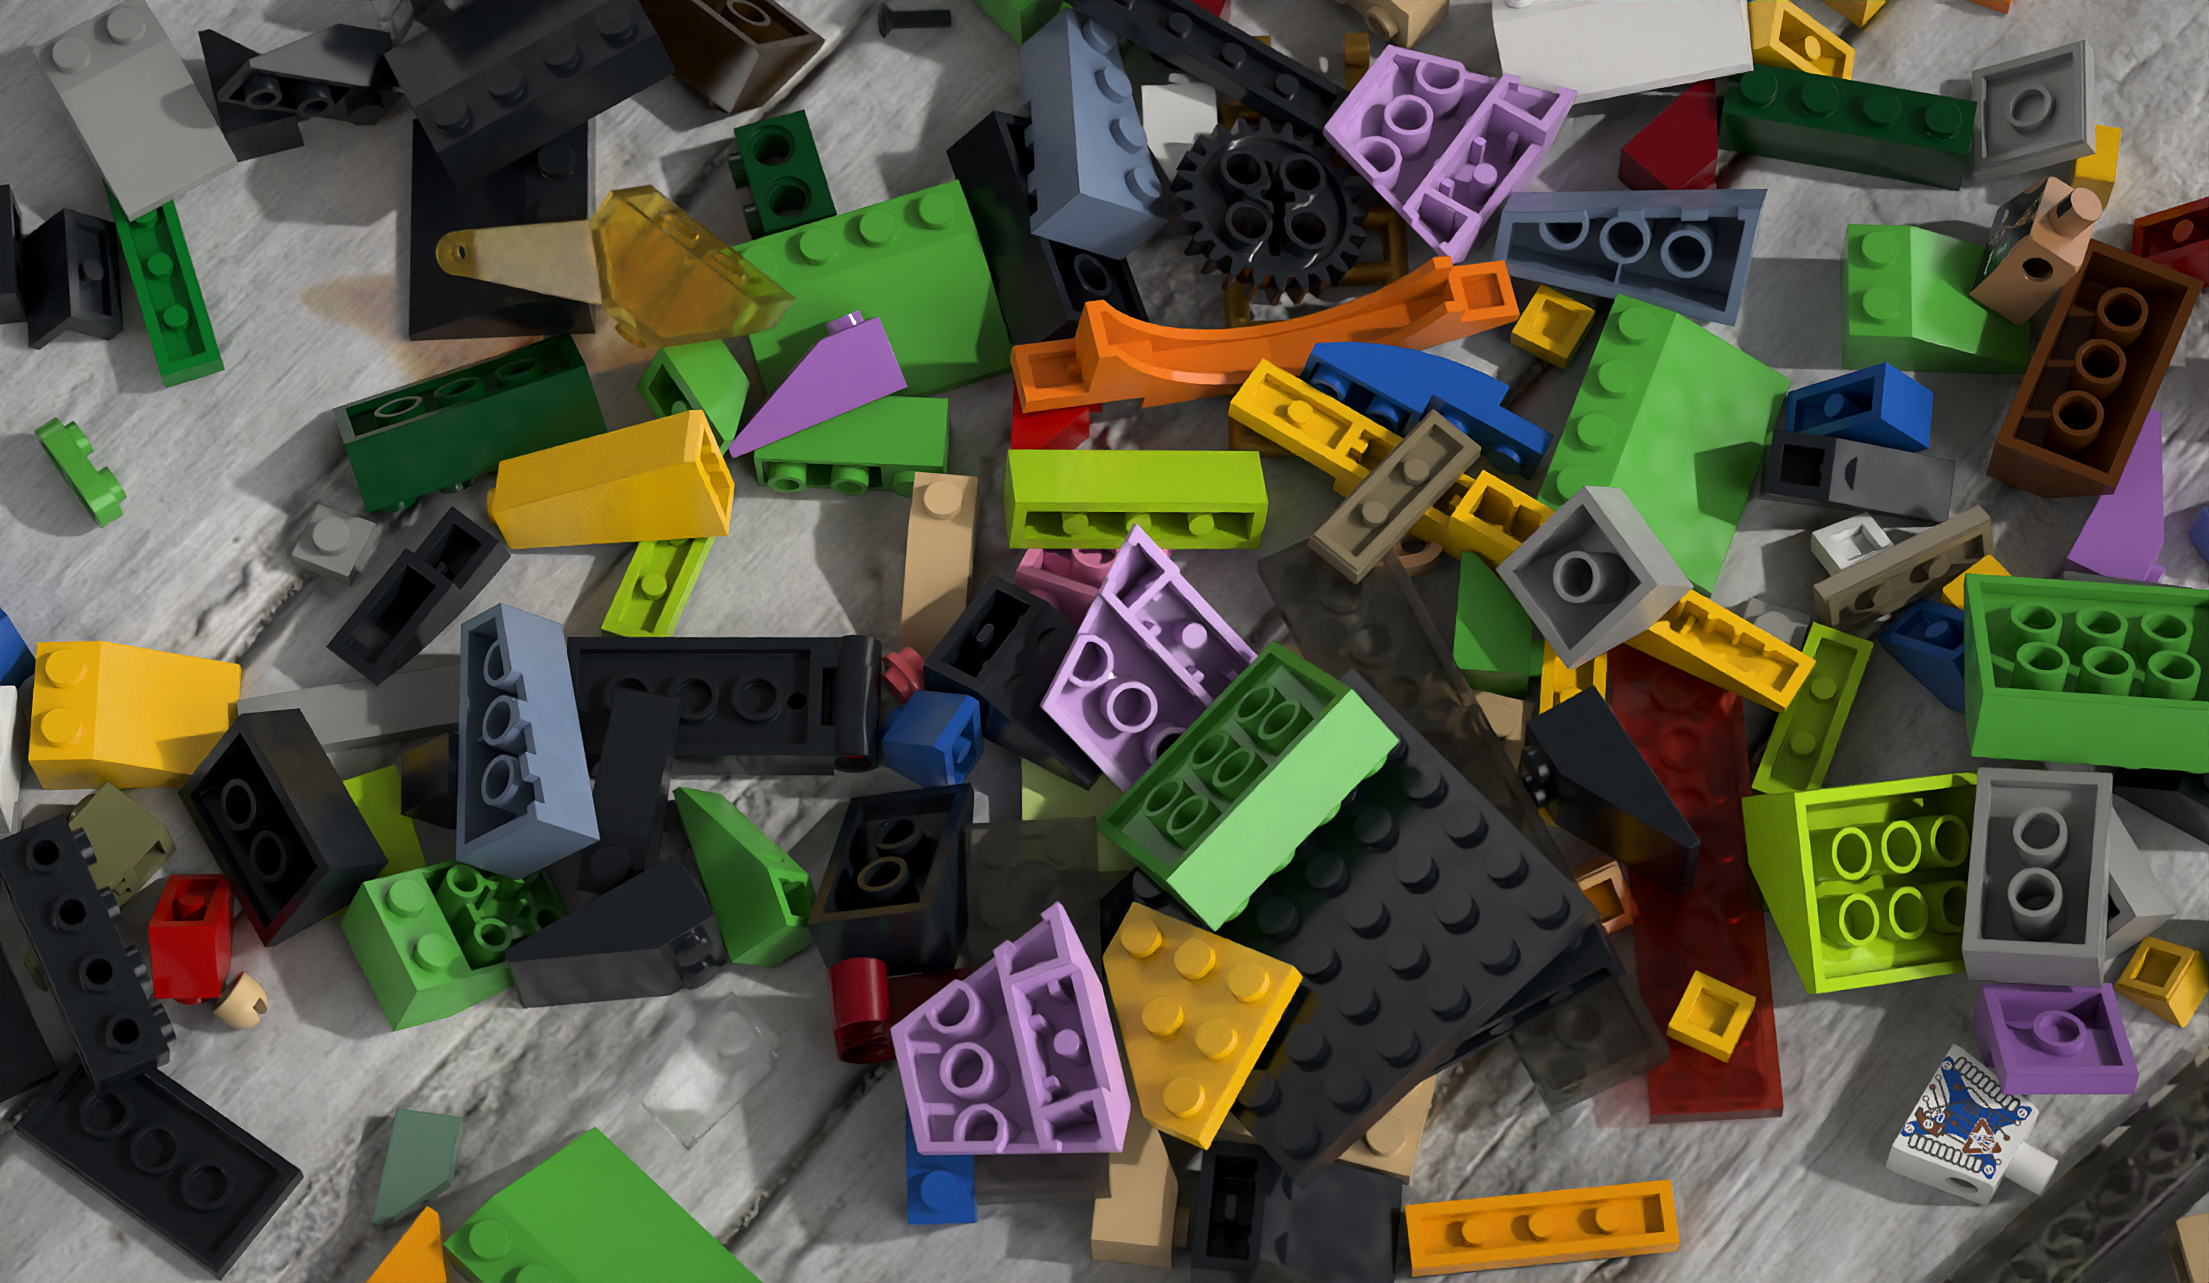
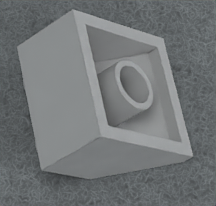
M1584 485L1496 568L1498 574L1568 669H1575L1649 629L1694 587L1622 489Z

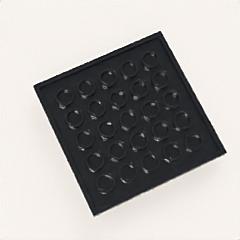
M1353 667L1339 681L1352 688L1400 741L1388 752L1387 759L1380 770L1371 777L1361 780L1341 801V807L1337 814L1326 824L1316 827L1295 849L1294 857L1290 863L1281 871L1271 874L1249 896L1247 906L1236 918L1224 922L1216 932L1213 931L1136 866L1072 925L1088 958L1105 976L1106 972L1102 956L1133 902L1294 966L1303 979L1229 1111L1302 1190L1306 1189L1601 915L1594 904Z

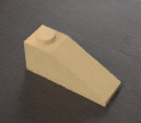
M915 472L907 537L899 652L906 647H910L926 660L971 603L982 513L979 477Z
M1118 1050L1131 1110L1122 1152H1101L1091 1234L1092 1259L1172 1268L1174 1247H1187L1191 1207L1179 1206V1183L1159 1131L1152 1127L1143 1117L1126 1051Z

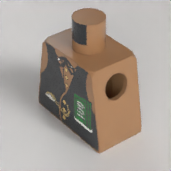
M2046 176L1999 207L1969 295L2018 327L2024 324L2080 269L2095 222L2102 215V204L2097 195L2087 188L2079 187L2073 189L2056 177Z

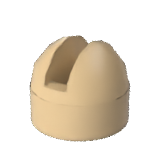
M241 971L222 991L220 998H217L211 1013L225 1024L234 1028H252L260 1022L258 1014H265L269 1006L267 992L259 982L246 972Z

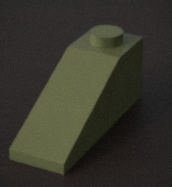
M109 781L96 794H89L76 805L69 818L71 831L83 827L94 850L97 863L88 866L97 889L109 886L120 911L177 850L166 825ZM28 945L23 962L36 985L47 992L49 988Z

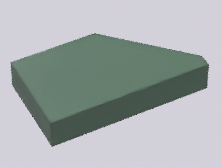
M401 1108L396 1109L372 1219L375 1231H387L395 1225L394 1221L426 1199L429 1202L451 1187L464 1129L462 1117Z

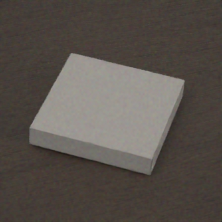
M2086 40L1972 71V101L1977 102L1972 131V174L1981 184L2096 154L2094 50Z

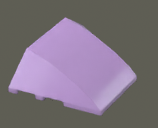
M1388 45L1324 126L1323 135L1347 163L1381 194L1440 257L1450 255L1454 265L1473 259L1500 224L1502 212L1512 192H1524L1537 175L1576 98L1577 91L1558 86L1557 93L1521 85L1519 84L1521 78L1519 76L1504 73L1501 79L1467 72L1461 62Z
M1133 523L1040 704V707L1123 793L1150 768L1257 657L1252 649L1179 573L1180 569L1136 523Z
M1056 902L1040 915L1044 920L1015 942L1011 943L1009 940H1006L994 949L995 957L964 981L955 979L890 1029L915 1142L920 1154L972 1155L1122 1152L1131 1104L1102 984L1063 906L1059 902Z

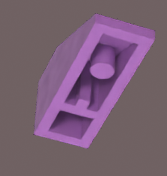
M857 310L825 323L829 335L815 340L736 431L735 438L726 451L728 457L736 458L908 387L879 316L864 320L861 311Z
M2150 409L2114 495L2100 496L2066 558L2062 574L2064 571L2153 583L2161 582L2166 568L2156 564L2164 543L2161 412Z

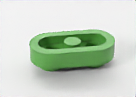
M54 417L34 430L39 443L55 468L101 529L123 516L122 509L118 504L127 498L123 488L107 466L98 472L87 458L88 455L94 452L93 448L74 421L64 426L57 417Z

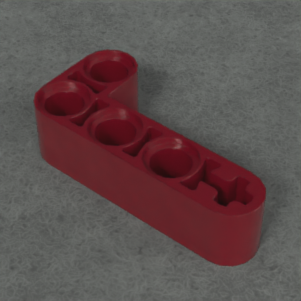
M853 958L833 964L827 969L826 974L838 1058L843 1062L851 1064L897 1060L890 1029L955 979L964 981L983 965L888 978L886 965L883 961L875 958Z

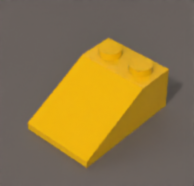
M105 641L37 642L28 761L43 790L101 789L107 781L118 789L182 787L238 718L236 700H240L242 671L240 664Z

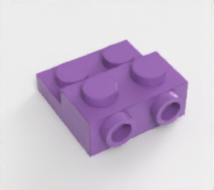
M1981 983L1973 1024L1985 1067H1995L2002 1095L2135 1093L2139 1073L2111 983H2103L2102 988L2022 983Z

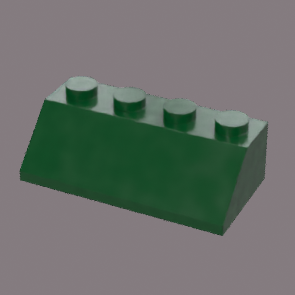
M565 332L332 409L367 513L378 509L382 513L398 512L413 505L416 502V497L439 489L441 493L446 494L459 492L472 486L476 482V477L497 471L500 461L607 433L587 366L570 332Z

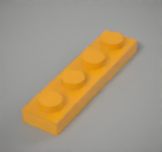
M1671 1179L1404 1206L1412 1277L1678 1251L1680 1245Z

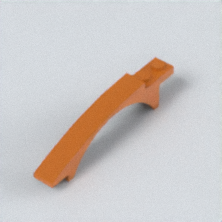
M1449 255L1431 258L1393 283L1339 306L1298 318L1249 327L1229 329L1167 327L1129 317L1113 308L1105 300L1085 302L1074 338L1013 346L1010 361L1023 413L1139 398L1142 409L1235 394L1240 390L1262 358L1299 378L1316 343H1377L1422 350L1517 321L1520 313L1505 260L1453 266L1451 256Z

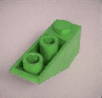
M884 396L755 449L754 462L759 486H769L771 489L783 493H796L805 488L832 489L836 493L848 496L862 495L867 491H891L902 497L912 498L915 472L948 474L951 436L948 398Z
M680 786L674 789L672 792L681 815L680 824L690 841L700 870L701 885L709 896L720 928L723 947L728 952L731 962L774 968L814 942L807 922L817 896L809 874L722 794Z

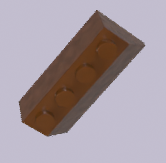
M2090 238L2082 265L2061 291L1995 441L1986 476L2045 499L2114 495L2205 281Z

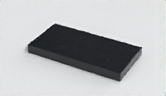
M77 1052L13 1127L19 1137L220 1281L304 1178L302 1171L157 1068L95 1094Z

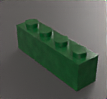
M1753 63L1754 71L1729 75L1718 136V149L1960 191L1970 149L1977 108L1976 101Z

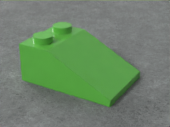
M1847 225L1840 259L1842 370H1861L1887 362L1900 371L2025 375L2031 362L2030 318L2018 327L1969 295L1985 246L1914 226Z

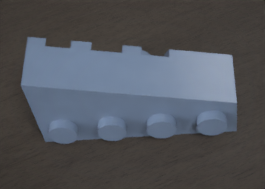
M1065 7L1019 47L1022 105L1031 112L1032 124L1024 130L1025 148L1034 152L1035 169L1027 175L1028 194L1036 198L1038 204V211L1030 216L1031 234L1121 261L1170 220L1162 196V186L1156 176L1148 150L1147 136L1141 126L1132 96V86L1126 76L1119 53L1116 33L1113 29L1087 14Z
M1768 189L1512 192L1502 212L1492 261L1505 260L1510 276L1615 299L1617 293L1681 315L1734 327L1742 306Z
M500 602L461 624L456 861L520 880L599 841L600 836L562 624Z

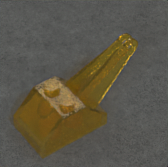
M651 184L610 190L591 219L453 231L444 235L436 247L437 262L448 274L602 305L603 311L618 322L615 326L616 331L625 340L641 349H646L648 346L656 349L735 338L772 329L777 326L796 299V297ZM460 246L465 250L464 260L459 256Z

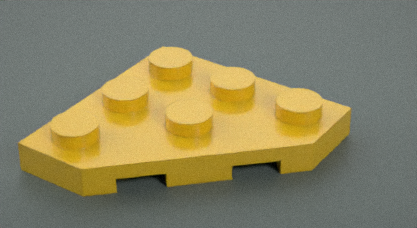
M1133 902L1102 956V961L1142 1114L1152 1127L1207 1150L1303 976L1290 964Z

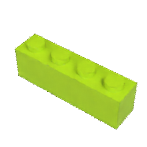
M1008 449L1002 489L1009 548L1120 549L1133 523L1138 524L1160 549H1260L1269 504L1259 451Z

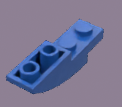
M1361 342L1316 343L1299 377L1302 381L1403 438L1434 409L1481 446L1480 454L1486 457L1494 468L1505 474L1519 475L1528 481L1531 480L1554 438V435L1500 406L1510 387L1509 385L1471 367L1414 349Z

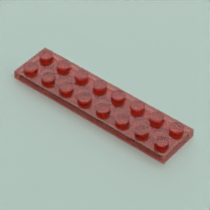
M1621 643L1607 651L1611 710L1701 842L1693 890L1682 898L1626 866L1649 1124L1782 1117L1784 1104L1763 898L1748 862L1741 799L1742 797L1752 796L1742 696L1696 677L1625 643ZM1696 970L1756 997L1754 1009L1727 1063L1667 1036L1669 1023Z

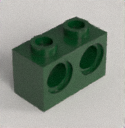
M804 109L733 128L737 152L727 154V159L736 190L747 187L752 204L742 206L751 240L837 215ZM771 157L785 159L776 165L762 164L764 160ZM788 208L801 210L800 213L792 217L777 215L780 211Z

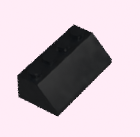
M993 110L946 150L955 180L959 179L976 226L994 289L1010 331V340L1013 346L1074 338L1085 302L1105 300L1123 314L1150 323L1126 257L1120 261L1031 234L1030 216L1038 211L1037 199L1028 194L1027 175L1035 169L1034 152L1025 148L1024 130L1032 124V119Z

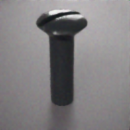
M883 2L878 12V27L883 38L893 29L950 28L951 11L950 9L892 11Z

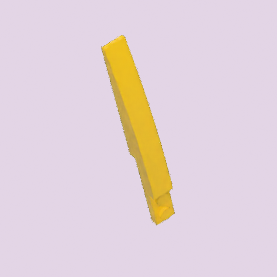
M1264 358L1261 359L1234 396L1228 411V416L1334 476L1333 491L1345 498L1403 440L1402 437ZM1482 470L1476 480L1463 474L1408 530V533L1430 545L1432 541L1443 547L1444 553L1461 561L1462 551L1475 552L1506 585L1496 571V568L1556 511ZM1692 589L1649 629L1623 642L1696 677L1782 714L1785 713L1816 663V660Z

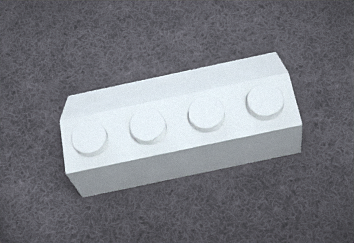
M1492 0L1493 26L1502 74L1521 77L1519 84L1557 93L1558 86L1576 90L1577 95L1573 104L1754 71L1747 0Z

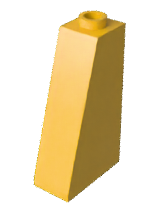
M689 410L500 461L496 487H491L487 493V513L491 524L498 525L509 549L728 536L735 484L703 410Z

